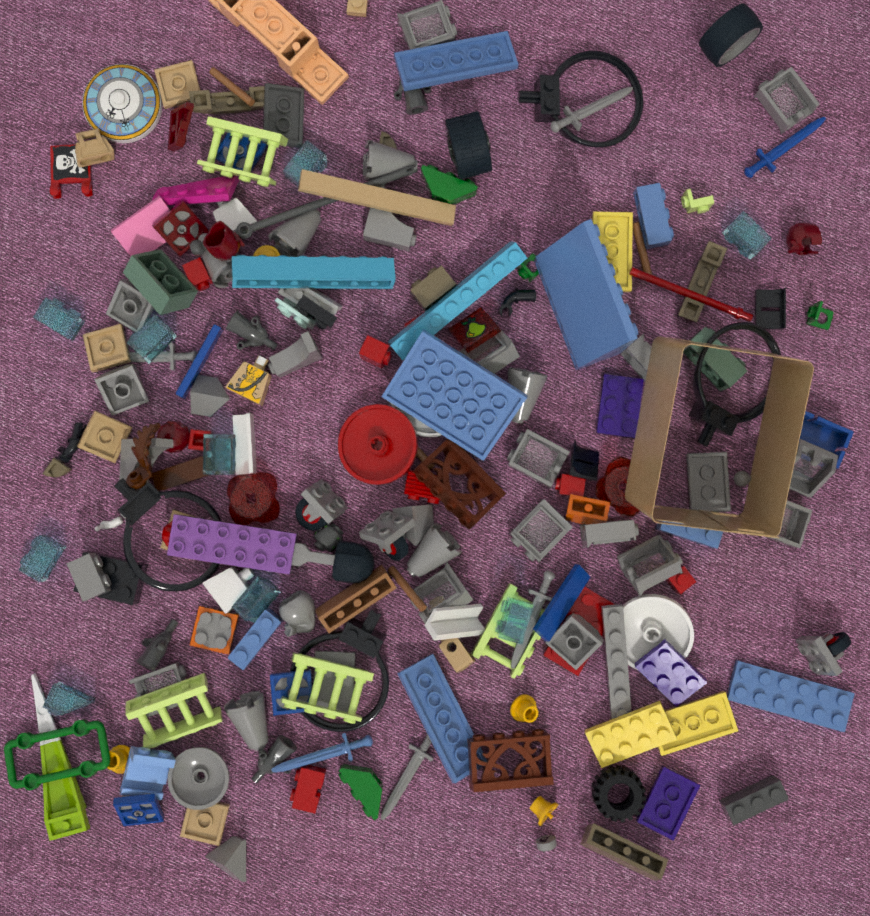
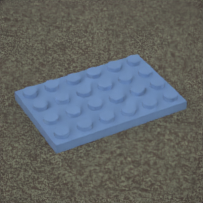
M423 329L381 397L484 461L528 395Z

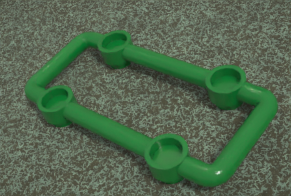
M81 719L75 721L72 726L34 735L30 732L21 733L16 739L8 741L4 746L8 781L10 786L15 789L25 788L26 790H34L39 788L42 783L78 775L89 778L94 776L97 771L106 769L111 761L106 729L101 721L88 722V720ZM97 729L102 762L96 763L93 760L82 762L76 768L44 775L30 773L22 780H17L12 748L28 749L36 742L71 734L81 737L87 735L90 730Z

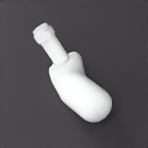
M117 517L111 521H102L99 526L95 527V530L115 528L123 523V518Z

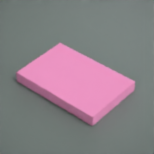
M158 196L110 231L130 257L134 254L154 251L166 243V241L152 225L169 212L170 209L162 198Z

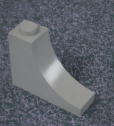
M386 184L378 187L386 189ZM370 208L363 233L364 240L410 252L411 246H415L417 235H414V228L400 222L391 212Z
M309 331L301 334V337L294 344L269 357L271 363L268 366L273 375L276 374L281 378L323 358Z
M121 439L119 480L122 478L126 480L128 475L140 466L131 449L132 446L135 447L133 439ZM151 439L149 456L152 466L163 451L173 448V439Z

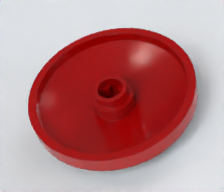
M382 404L368 405L352 413L343 424L338 437V453L345 469L357 480L373 485L388 484L404 476L413 465L418 450V438L411 421L399 410Z

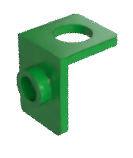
M531 254L517 267L520 277L524 280L527 279L529 282L539 275L538 270L531 272L527 268V264L530 261H534L535 254Z
M818 301L809 307L806 324L828 330L834 312L822 308L823 301ZM820 313H824L827 316V321L824 324L817 322Z

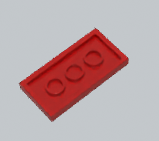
M584 587L560 626L569 615L574 613L583 617L602 636L604 631L601 606L615 604ZM549 646L543 653V656L579 676L587 662L586 660L575 670Z

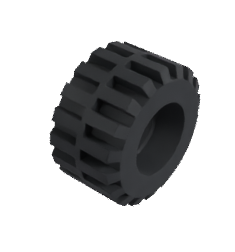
M616 765V768L608 766L606 771L602 769L600 771L602 774L595 776L596 782L592 783L593 790L591 791L594 803L600 813H603L607 819L611 818L614 822L617 819L620 822H625V818H628L630 821L633 819L632 815L636 814L638 816L640 814L639 808L643 809L645 806L643 801H646L645 787L638 776L629 768H622L621 765ZM619 783L628 785L629 794L623 802L612 803L608 800V792L613 785Z

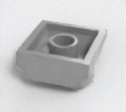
M121 279L106 315L136 333L141 334L152 311L155 309L129 280Z
M134 364L118 367L95 378V382L112 416L150 401L139 377V371Z
M572 613L557 629L551 640L545 643L577 670L603 644L604 640L600 633L583 617Z

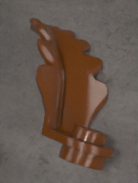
M151 423L149 428L144 426L142 428L143 432L137 431L139 439L133 437L135 447L132 446L131 449L140 466L128 475L126 483L129 487L140 489L152 477L149 446L151 445V439L155 437V433L161 427L160 423Z

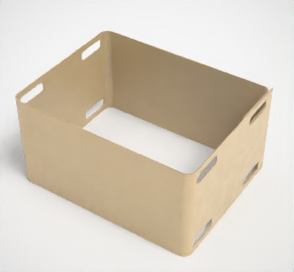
M662 336L655 338L651 348L626 484L625 499L659 524L780 538L777 535L781 531L814 372L813 364L809 361L769 352ZM688 345L774 358L751 471V481L748 486L744 510L741 514L655 505L683 351Z

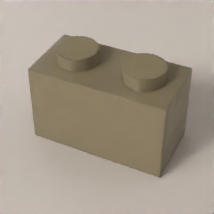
M442 265L438 269L437 267L432 268L427 273L428 276L425 279H418L411 285L410 293L424 311L456 286V283Z

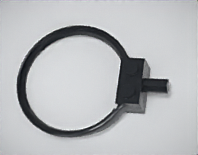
M602 51L577 53L566 59L553 75H540L534 83V91H518V103L534 104L535 122L550 123L552 121H559V78L568 68L578 62L593 59L605 61L617 67L629 80L635 96L634 115L626 130L619 136L602 142L582 139L569 131L566 126L559 130V133L566 139L588 147L603 148L622 142L635 130L643 111L642 88L634 72L621 59Z
M748 322L729 324L718 330L707 341V343L712 344L718 337L728 331L745 329L758 334L767 343L771 353L781 355L778 344L772 335L764 328ZM703 347L695 367L693 390L697 401L688 415L704 425L697 443L708 447L714 432L732 436L738 423L750 421L761 415L766 401L765 396L758 405L738 414H732L711 401L707 402L701 384V368L709 347Z
M124 478L114 485L128 500L117 512L126 522L123 535V549L126 560L131 570L140 580L159 590L177 592L199 586L214 574L220 565L219 563H212L208 570L200 577L183 584H166L152 579L140 569L133 557L131 549L133 527H129L154 506L163 495L165 499L184 498L194 501L204 507L214 520L222 521L213 506L203 498L190 492L181 490L157 491L150 482L138 492L129 487Z
M371 609L364 623L353 617L347 622L343 630L323 633L309 641L298 652L306 655L317 644L339 638L342 642L372 658L376 657L382 675L380 698L372 711L364 716L361 722L356 721L355 724L332 723L319 718L315 714L301 712L314 725L334 732L352 731L370 723L382 710L389 691V671L386 660L381 652V646L387 635L374 629L382 615L378 610ZM295 662L292 663L290 671H296Z

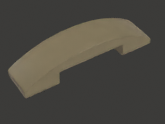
M264 86L249 87V90L244 91L255 100L253 106L246 104L232 91L210 93L209 90L189 91L190 102L194 104L193 112L233 114L264 109Z
M711 241L707 242L687 289L707 296L717 269L720 267L726 253V247ZM684 296L678 316L697 323L704 304Z

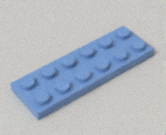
M508 31L394 53V60L404 91L518 69L519 65Z
M430 654L397 674L451 782L455 784L470 775L467 739L473 738L474 733L434 654ZM479 747L476 752L478 759L487 761L486 757L482 755L481 747ZM476 763V765H477V770H478L479 768L482 767V765H479V764Z
M736 660L727 698L733 702L845 733L855 693Z

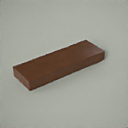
M207 454L152 473V479L157 491H165L215 474L210 456Z

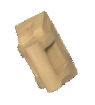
M99 128L75 133L76 139L79 141L75 146L78 167L90 166L115 159L114 149L105 137H101Z

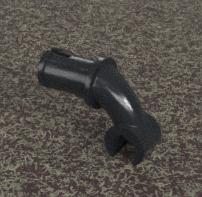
M515 288L514 291L506 296L502 305L498 308L500 317L504 308L508 310V317L511 316L513 312L511 306L513 303L535 302L536 290H518V288Z
M81 422L74 423L71 438H68V446L57 449V451L61 452L59 456L55 457L57 460L63 463H68L71 460L72 455L79 449L77 445L87 426L86 424L84 425Z

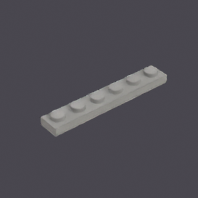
M622 604L601 606L611 719L632 712Z

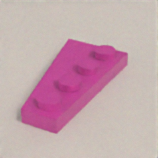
M235 175L232 178L222 176L171 187H162L157 189L152 201L158 196L162 198L166 205H177L181 200L186 204L230 201L239 179Z

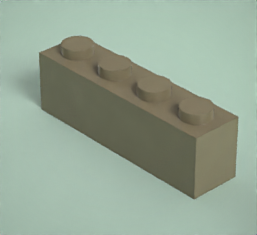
M594 823L587 825L580 845L654 881L662 880L668 863V859Z

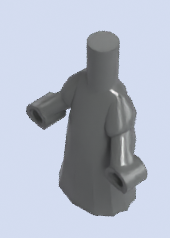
M399 80L398 90L394 93L396 101L402 99L403 87L401 80ZM431 86L423 88L425 94L431 93ZM421 88L404 91L407 115L419 114L428 110L429 107Z
M237 310L225 329L248 340H240L237 343V348L242 350L245 347H258L264 344L274 351L278 344L268 338L267 330L260 323V317L256 315L252 320H249Z
M171 619L163 632L153 638H145L142 641V645L146 649L136 662L151 671H155L160 660L165 655L168 643L171 641L172 633L177 627L178 622Z
M278 735L267 753L264 749L258 750L259 760L257 765L259 770L252 777L253 782L258 783L265 774L277 773H273L271 769L283 763L297 750L293 741L283 735ZM292 770L284 771V773L288 774Z

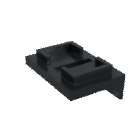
M786 288L755 290L756 325L772 330H783L786 328ZM761 308H779V311H761Z
M304 295L296 306L299 313L316 321V326L323 331L325 329L330 330L337 319L336 316Z
M575 440L571 448L569 475L597 481L599 452L581 448Z

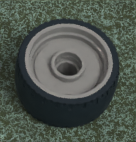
M745 3L739 4L723 14L710 26L700 39L699 46L705 56L716 67H721L748 48L761 33L763 25L750 7Z

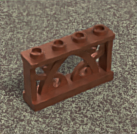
M448 438L413 471L417 479L424 483L430 489V492L444 503L445 508L452 512L459 522L468 529H471L506 494L462 447ZM441 452L446 455L443 462L435 459ZM430 464H436L442 467L441 469H433V471L437 473V476H435L428 469V466ZM454 464L459 468V470L453 469L455 468ZM449 473L453 475L464 474L468 478L467 489L469 494L451 490ZM472 483L477 487L474 488V490L472 488ZM487 497L491 502L483 509L480 500ZM473 501L477 505V514L475 515L465 507L469 506L472 510L474 507Z
M534 729L532 733L525 734L524 731H513L512 735L493 733L491 737L476 734L473 735V738L467 739L470 774L469 788L473 792L554 785L551 768L550 734L544 732L543 729ZM539 741L542 745V750L537 756L532 757L530 754H534L537 747L531 749L530 743ZM516 742H524L523 747ZM493 744H500V745H499L498 747H496V749H495V747H494ZM480 746H487L489 748L487 753L482 752V755L488 758L487 761H481L476 755L477 749ZM508 748L514 749L525 759L517 764L513 776H509L503 766L495 763ZM542 758L544 773H540L538 765L535 762ZM476 763L484 766L481 779H477ZM528 764L529 766L524 767L527 769V773L522 775L520 769ZM493 767L501 770L499 777L494 776L496 770H492Z

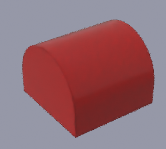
M191 429L188 449L210 451L212 432Z

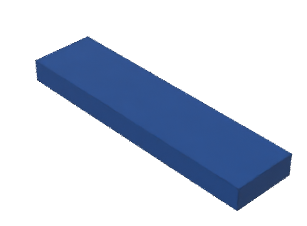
M213 325L176 391V395L186 399L223 332L221 327Z
M578 564L573 566L533 628L544 641L549 642L590 579L589 574Z

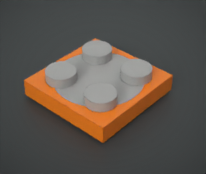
M199 606L190 646L229 655L239 614L230 612L225 614L222 610Z

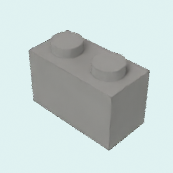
M89 553L67 563L83 602L111 591V580L107 574H104L102 559L96 553Z

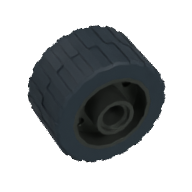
M476 111L446 119L448 149L459 179L491 172V148L479 112Z

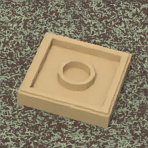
M192 60L154 69L165 109L180 106L185 102L191 103L189 91H200Z
M122 324L83 334L91 372L94 373L131 362Z
M94 410L77 447L116 463L121 452V439H127L133 427Z
M218 802L214 806L202 810L187 808L180 837L220 846L230 804Z

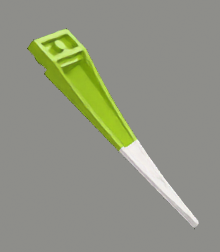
M34 673L31 675L38 731L43 733L56 730L55 722L39 680ZM60 737L40 741L42 775L72 768ZM76 777L43 783L44 822L49 840L89 830L90 824L85 810L87 806Z

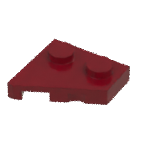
M185 102L171 111L168 150L175 152L185 145L194 108L193 103Z

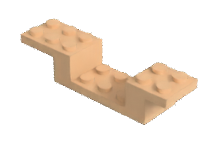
M208 0L236 27L241 24L277 57L279 66L321 105L349 78L348 73L320 49L317 37L276 0Z

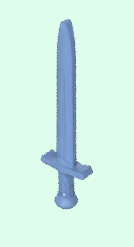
M343 733V743L285 761L273 767L271 771L273 773L284 772L343 754H348V760L352 762L351 750L363 746L371 747L373 739L370 735H366L362 739L348 743L346 733Z

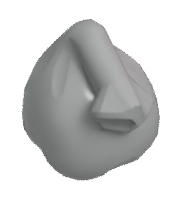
M299 590L280 603L279 614L282 620L286 622L284 633L287 637L296 633H308L313 630L316 621V611L310 594Z

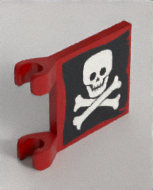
M76 144L50 146V194L54 199L62 197L60 184L82 183V193L86 197L93 196L91 165L78 167L75 154Z

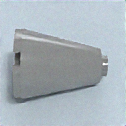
M367 140L365 148H368V152L363 157V176H365V181L376 179L411 165L416 167L407 170V172L417 169L418 161L415 160L414 155L373 140Z
M317 209L290 218L272 230L268 238L270 242L274 240L276 243L274 247L282 255L288 257L303 256L321 222V214Z
M208 233L200 235L198 240L202 242ZM205 249L201 257L212 282L218 288L228 287L227 283L232 281V259L221 261L214 258Z
M514 367L508 369V383L528 395L512 419V422L523 424V421H528L546 383V374Z
M438 523L431 525L407 562V570L413 577H422L462 553V550H458L460 545L447 530L442 532L440 530L442 526Z
M252 691L240 695L241 699L234 701V698L228 701L224 706L225 712L248 748L254 749V751L264 749L268 743V731L263 693L260 694V691Z

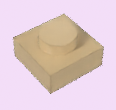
M348 0L347 15L366 17L368 0Z

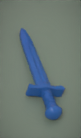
M821 117L811 122L766 154L763 153L761 148L757 149L756 155L760 160L744 169L745 176L752 178L764 166L773 173L776 166L772 162L817 130L824 123L826 117Z

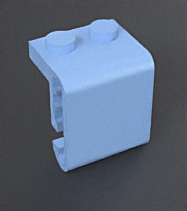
M131 746L122 779L120 795L136 796L150 793L155 794L158 800H162L164 794L162 789L163 785H166L169 768H174L176 761L173 753L166 750Z

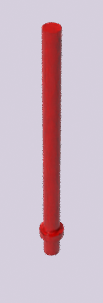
M632 267L629 272L631 276L733 315L735 319L741 318L750 322L753 318V315L743 311V308L732 307Z

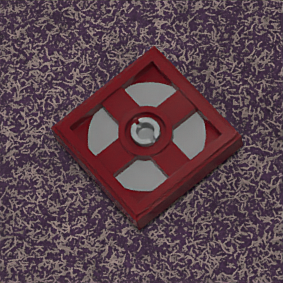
M183 200L152 225L179 257L190 249V243L193 240H198L200 235L209 232L207 227Z

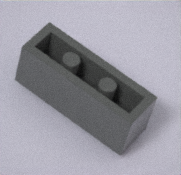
M772 775L719 800L727 819L733 825H736L789 800V797L781 781Z

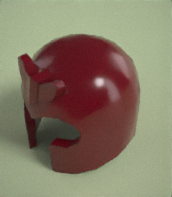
M222 221L213 224L203 240V245L209 253L221 261L232 259V256L238 254L240 246H245L241 237L236 232L233 233V230Z
M800 222L790 227L786 235V245L789 249L787 253L798 255L819 254L818 251L810 249V243L811 245H822V236L817 224Z
M167 421L158 429L157 438L173 439V448L166 449L165 451L170 453L179 452L188 447L191 429L179 421Z

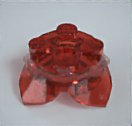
M618 456L608 464L605 475L598 480L595 494L599 500L610 502V505L619 514L633 517L640 510L630 504L625 499L623 490L619 489L622 481L624 484H627L631 460Z
M259 472L252 476L243 474L230 479L227 487V495L230 500L229 514L235 523L248 525L253 521L268 523L278 518L280 505L275 498L277 481L273 474ZM255 493L256 502L249 503L248 495Z

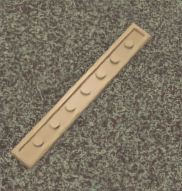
M304 169L301 170L298 187L300 192L452 226L454 224L456 205Z

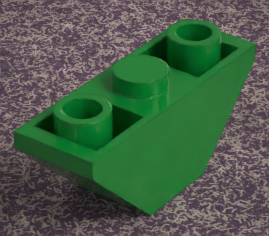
M422 165L421 175L433 200L455 205L476 196L478 186L473 181L458 179L455 174L450 172L445 174L438 171L439 169L432 165Z
M342 764L338 770L341 781L344 784L348 783L352 789L350 792L354 799L361 801L364 813L368 817L371 816L375 821L378 819L383 789L382 782L372 768Z

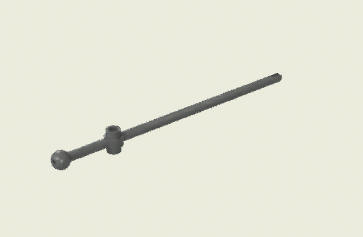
M411 165L363 184L378 187L416 173L418 169L407 172V170L416 167ZM323 197L252 224L242 222L237 226V229L233 230V233L236 232L241 238L247 239L251 237L254 231L339 200ZM243 227L248 228V232L246 234L241 233V229ZM193 240L190 243L193 255L200 256L205 252L206 248L203 245V241Z

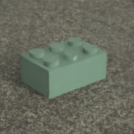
M162 249L132 255L123 271L129 281L160 315L189 308L198 293L195 286Z
M704 327L690 338L689 341L707 343L715 334V331ZM716 339L712 343L715 345L728 346L725 343H721L718 339ZM688 345L683 353L696 366L704 346ZM709 347L702 363L701 372L721 392L734 385L748 370L745 368V363L740 358H735L731 353L732 351Z

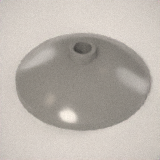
M193 747L183 751L175 758L174 768H169L167 780L169 790L179 804L189 809L202 810L214 806L222 799L228 789L230 776L226 762L217 752L205 747ZM203 772L205 777L200 778L198 773Z

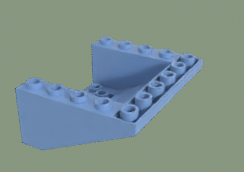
M592 219L578 225L538 254L534 259L576 370L621 354L638 339L637 335L639 334L636 324L630 320V308L627 303L623 302L622 287L619 283L616 284L614 278L615 269L611 263H608L606 258L608 256L606 246L601 244L599 240V228L597 224H593Z

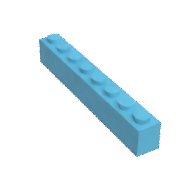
M510 241L389 340V345L403 361L423 329L435 335L527 259L526 255L516 242Z
M266 255L232 256V288L393 289L396 280L394 258L384 256L378 258H368L366 256L358 258L347 256L288 257L285 255L278 257H268Z

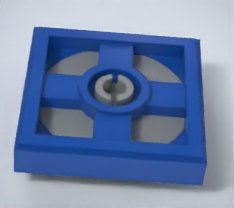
M227 133L219 145L216 160L224 165L232 139L231 133ZM242 137L239 141L233 164L234 169L243 171L250 144L248 137ZM262 141L257 146L251 172L268 147Z
M310 669L304 670L296 700L309 702L312 691ZM295 671L270 674L273 716L304 712L305 708L296 707V710L284 707V703H281L282 696L289 697Z
M155 794L125 795L113 800V806L123 826L164 822V813Z

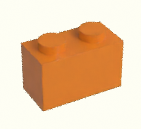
M570 494L565 520L585 525L606 523L610 502Z

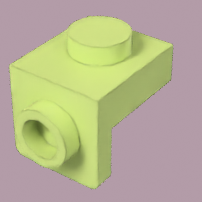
M686 189L681 197V203L683 208H686L687 213L697 211L698 214L709 211V208L714 204V199L712 195L693 200L691 189Z

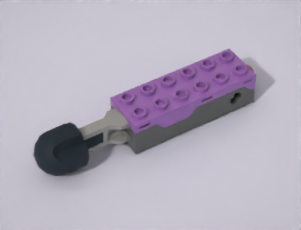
M174 514L173 520L165 525L162 531V540L168 547V556L289 575L293 571V566L314 562L333 565V579L346 583H360L366 580L372 574L374 568V557L371 551L366 546L353 542L340 541L335 554L310 551L304 543H297L299 533Z

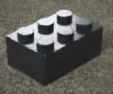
M93 551L83 552L82 556L89 553L99 555L103 562L102 569L104 574H107L111 580V591L97 597L129 605L139 604L144 582L131 570L126 559ZM136 562L146 574L148 564ZM76 585L74 586V592H78Z

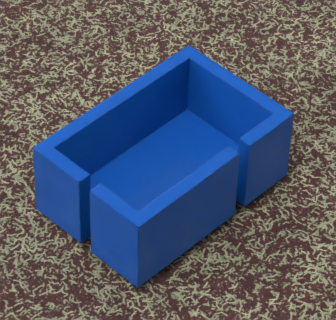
M805 411L800 439L838 455L836 469H839L845 451L835 450L848 448L854 431L819 416L814 417V414ZM804 453L801 454L802 458L810 461L811 456ZM821 461L818 465L823 466L825 463Z

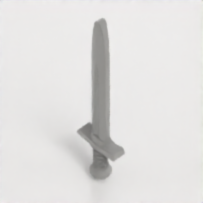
M633 87L618 90L574 112L570 111L569 106H565L563 113L566 117L559 121H552L550 125L551 130L554 133H558L561 128L572 124L577 131H580L582 123L579 122L580 120L626 97L632 92Z
M170 343V351L131 352L129 354L131 362H170V370L174 371L176 369V360H189L193 362L198 353L195 350L188 353H175V344Z
M551 571L544 572V580L538 592L528 589V593L534 594L535 597L512 655V669L516 667L524 653L545 600L547 599L550 602L552 600L551 597L546 596L550 582L555 578V574Z
M426 734L425 740H423L420 747L413 743L409 744V749L415 750V753L383 809L382 820L394 809L423 759L426 757L430 762L434 760V757L426 752L432 743L428 734Z

